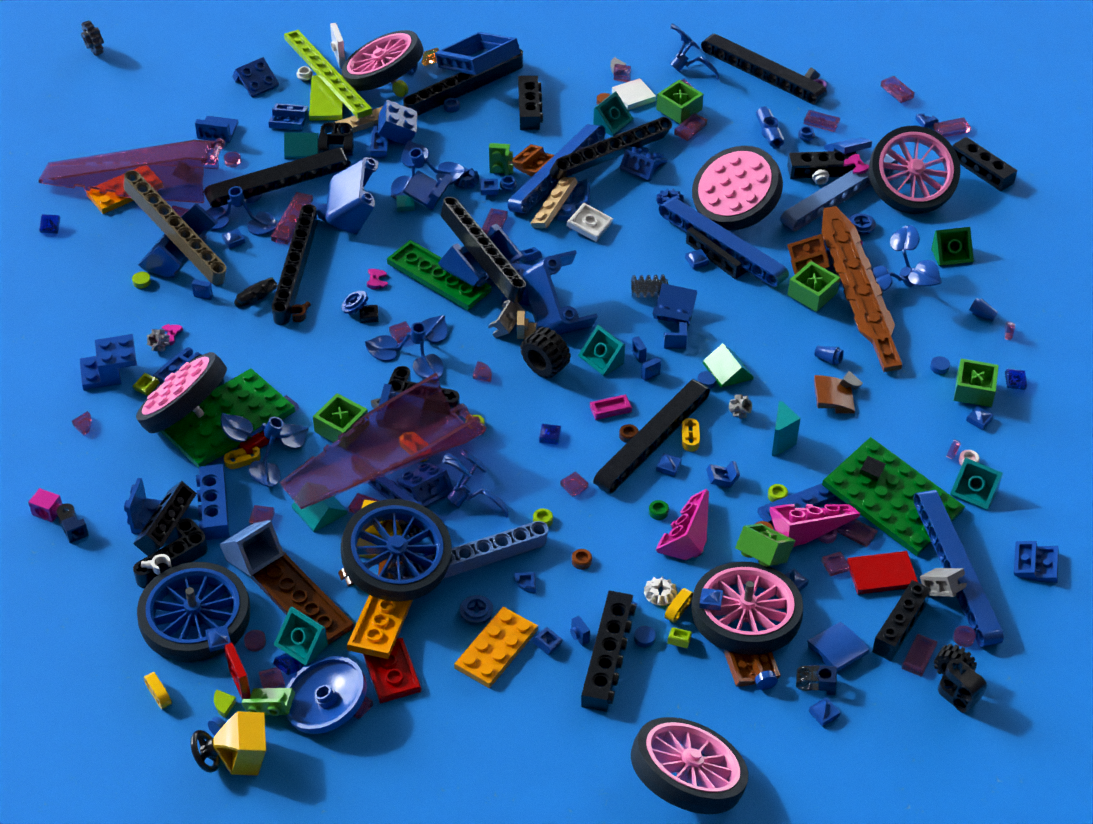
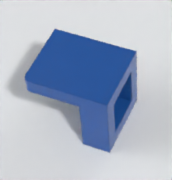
M679 322L678 333H664V348L686 349L687 323Z

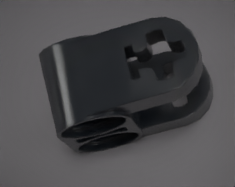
M324 123L320 129L319 153L328 151L329 144H344L345 153L353 156L354 136L352 126L349 123Z
M953 659L945 669L946 676L941 679L938 685V692L955 706L957 710L966 713L982 698L987 684L984 678L966 663Z

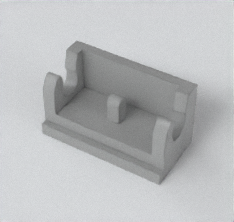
M504 301L502 307H504L503 311L496 321L489 324L488 328L496 327L498 329L492 334L495 338L507 335L513 329L517 322V311H524L518 302Z
M935 568L920 576L922 585L931 589L929 596L954 597L957 592L963 590L967 583L958 584V578L965 575L964 568Z

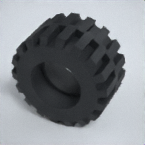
M540 327L536 329L520 345L521 354L528 367L534 373L544 378H552L570 362L571 354L566 342L550 328Z

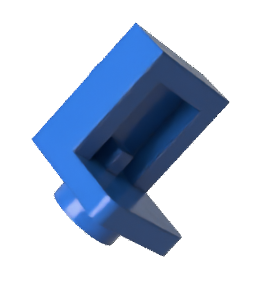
M731 461L727 467L709 464L706 468L710 484L731 488L740 477L735 461Z

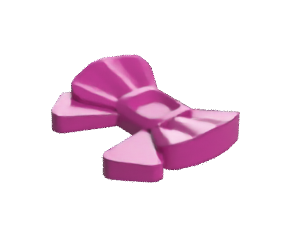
M854 154L844 160V166L852 164L856 166L853 174H864L869 170V165L864 164L859 154Z
M379 269L368 270L370 280L367 282L368 288L379 289L380 287L385 288L388 286V282L379 280V277L387 276L385 271Z
M169 324L162 326V329L168 332L167 335H170V345H173L175 343V336L178 332L183 331V327Z

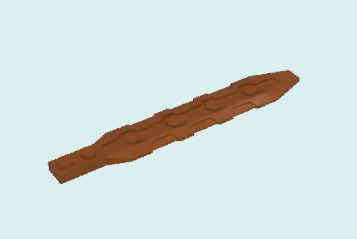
M837 206L824 208L821 234L823 235L826 247L830 250L834 261V268L836 273L839 274L844 287L846 299L852 307L858 330L873 344L883 372L902 369V362L892 340L895 323L890 311L886 308L881 288L876 283L871 270L872 266L864 253L855 225Z

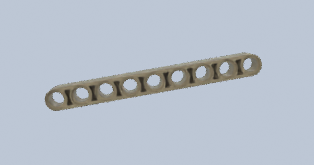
M127 171L124 174L123 188L125 192L212 284H223L226 275V265L137 171Z

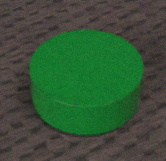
M655 500L650 503L649 515L651 518L663 520L668 516L669 506L666 502Z

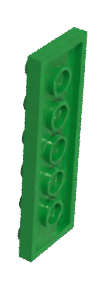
M409 240L387 258L388 265L468 311L492 291V286L487 283L481 287H473L442 270L438 265L442 258L412 240Z

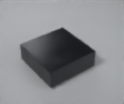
M378 305L363 306L360 309V323L379 322Z
M867 456L859 474L878 482L886 464Z

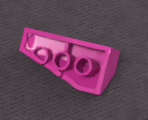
M707 489L690 497L680 511L682 515L670 525L672 530L669 534L664 533L656 548L658 553L683 560L691 557L696 558L703 553V548L707 541L709 491Z
M794 504L770 507L769 510L775 530L796 540L793 547L806 544L860 517V513L850 504H826L824 508L814 507L813 504H806V508H795Z

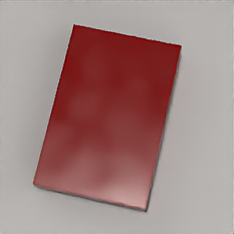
M907 551L847 558V565L857 595L907 589L912 580L918 582Z
M403 637L396 640L389 659L362 654L380 704L421 692V686Z

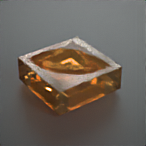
M434 48L425 51L422 57V64L426 66L437 62L435 52L439 51V49Z

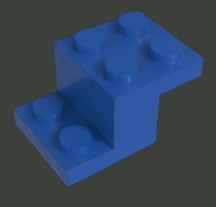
M133 334L95 340L96 356L80 358L83 390L121 384L120 368L137 366Z

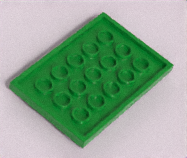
M250 368L214 389L198 405L204 412L202 417L198 418L195 412L191 411L181 420L160 432L199 468L206 466L241 443L230 439L224 433L221 426L222 413L248 419L253 425L254 432L263 423L267 424L271 417H278L282 420L296 411L293 404Z
M872 437L866 440L822 482L825 488L846 504H850L862 516L915 556H918L931 543L914 505L915 493L936 490L951 522L965 508L962 503ZM867 456L886 464L878 482L859 474Z

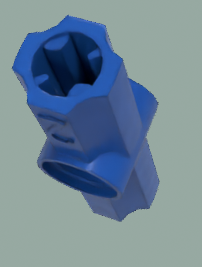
M766 106L760 107L756 111V116L762 127V135L767 138L769 145L773 149L779 148L784 144V138L778 128V119L773 117L771 110Z

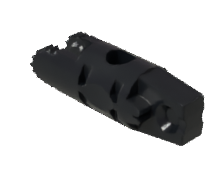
M273 277L259 281L244 289L240 294H237L234 304L238 308L249 303L252 304L277 289L278 285Z

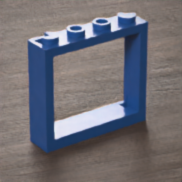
M477 32L435 52L438 68L477 75L520 54L517 38ZM480 49L489 50L476 57L468 56Z

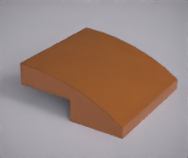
M530 144L516 155L510 164H513L519 171L533 176L554 155L545 153L544 148L541 146Z
M822 234L787 244L794 274L798 273L810 261L825 269L830 267Z
M814 375L817 408H835V413H855L852 388L842 386L840 384L842 379Z
M724 651L736 687L756 684L755 677L763 671H773L777 679L781 676L772 652L760 655H744Z

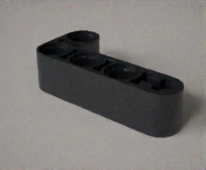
M398 366L394 369L388 384L392 385L395 392L423 397L422 410L446 415H456L460 411V395L457 391L411 382L410 369L406 366Z
M180 519L176 525L178 539L134 565L133 572L139 587L146 588L158 576L153 572V569L141 568V561L152 560L156 555L165 554L169 556L171 566L174 567L191 563L207 553L208 548L205 534L192 519ZM166 563L157 565L160 573L170 568Z

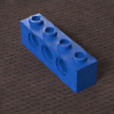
M223 464L199 467L200 475H196L197 487H200V490H197L198 502H201V505H198L199 517H202V520L199 521V528L204 532L206 540L229 538L226 479Z

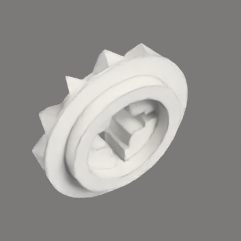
M663 576L660 579L653 577L651 581H647L644 587V595L652 604H670L677 596L676 584H673L671 579H664ZM659 587L663 588L661 595L658 592Z

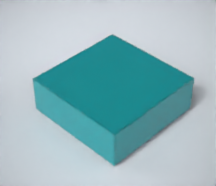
M408 195L396 196L397 212L415 211L413 198Z

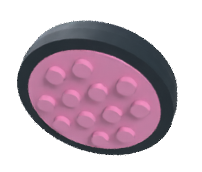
M754 146L731 147L715 154L700 168L693 182L692 198L699 213L726 230L744 229L760 222L775 208L782 194L783 179L779 166L766 151Z
M213 352L203 354L185 363L175 373L168 375L165 381L147 397L138 410L136 419L146 431L157 433L175 424L191 411L195 412L198 418L202 417L204 412L198 405L222 381L227 371L226 365Z

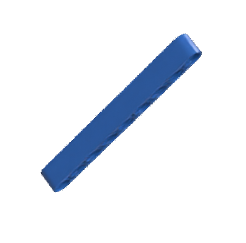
M587 124L508 200L509 211L528 213L559 182V180L552 178L550 175V169L555 161L560 157L602 141L606 134L605 127L603 125Z
M672 197L659 206L658 210L663 218L685 232L691 227L695 228L741 262L742 268L768 285L776 287L788 278L789 272L784 265L677 198Z
M930 490L915 493L914 505L943 568H964L965 575L958 578V584L967 583L963 590L956 593V597L978 645L984 647L1002 643L1004 640L1002 628L938 492Z

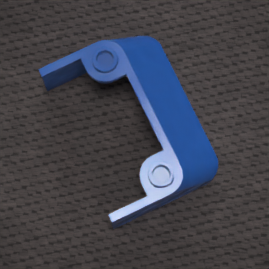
M198 203L194 204L181 216L203 241L207 238L205 234L218 223ZM164 233L138 265L143 270L167 278L169 276L174 277L180 270L178 268L182 266L181 261L185 255Z
M576 250L548 256L523 272L522 278L526 282L525 292L537 329L547 327L554 330L558 335L593 327L598 317L597 314L579 318L575 308L571 306L560 307L550 275L558 273L562 266L572 264L577 254Z

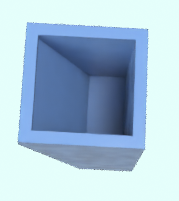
M270 520L253 523L220 543L226 561L249 576L284 555Z

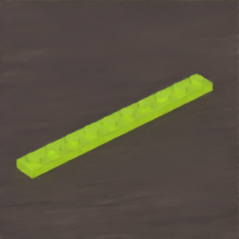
M299 30L284 34V39L357 119L372 114V108Z

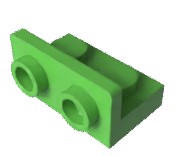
M490 143V173H504L505 176L513 174V164H510L513 161V151H510V144Z
M253 688L250 699H243L241 704L247 712H264V715L272 716L288 715L295 691L293 688Z

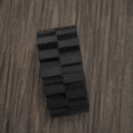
M948 644V646L944 645L936 656L934 667L938 669V674H943V678L946 676L945 669L948 663L953 659L963 661L974 671L977 668V662H974V657H970V652H965V648L959 649V645L953 647L952 644Z

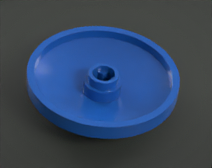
M328 656L309 663L295 674L286 687L293 688L295 696L289 714L285 715V717L295 729L308 734L325 733L340 727L354 716L364 701L367 690L364 673L353 660L342 656Z

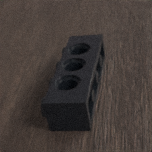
M518 76L520 130H540V123H543V113H540L542 112L541 82H538V76Z
M968 137L952 145L957 153L960 165L999 191H1003L1014 184L1017 170Z
M840 151L789 153L787 167L790 179L812 178V175L821 169L828 171L829 177H842L856 167L854 164L844 166V160L857 153L856 151L843 154Z
M183 481L172 487L133 544L147 556L162 548L197 493Z
M914 580L910 582L876 635L873 653L892 661L926 607L931 592L930 588Z

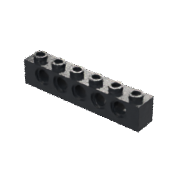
M608 591L581 695V707L607 712L608 704H613L615 691H612V688L618 684L619 673L616 672L617 668H622L624 656L621 655L622 650L626 651L628 638H625L626 633H630L632 621L629 619L630 616L635 615L636 604L633 603V595Z

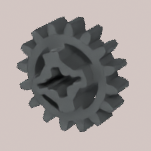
M89 20L81 24L83 30L81 37L86 48H89L95 56L102 54L104 51L101 44L104 43L100 30L98 27H94V24L92 25V22Z

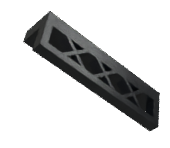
M695 228L687 229L686 243L695 250L702 249L712 263L732 278L737 279L748 272L741 268V262Z

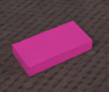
M626 394L590 402V409L595 420L632 412V407Z

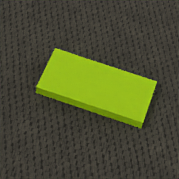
M312 75L309 121L342 120L343 102L318 75Z

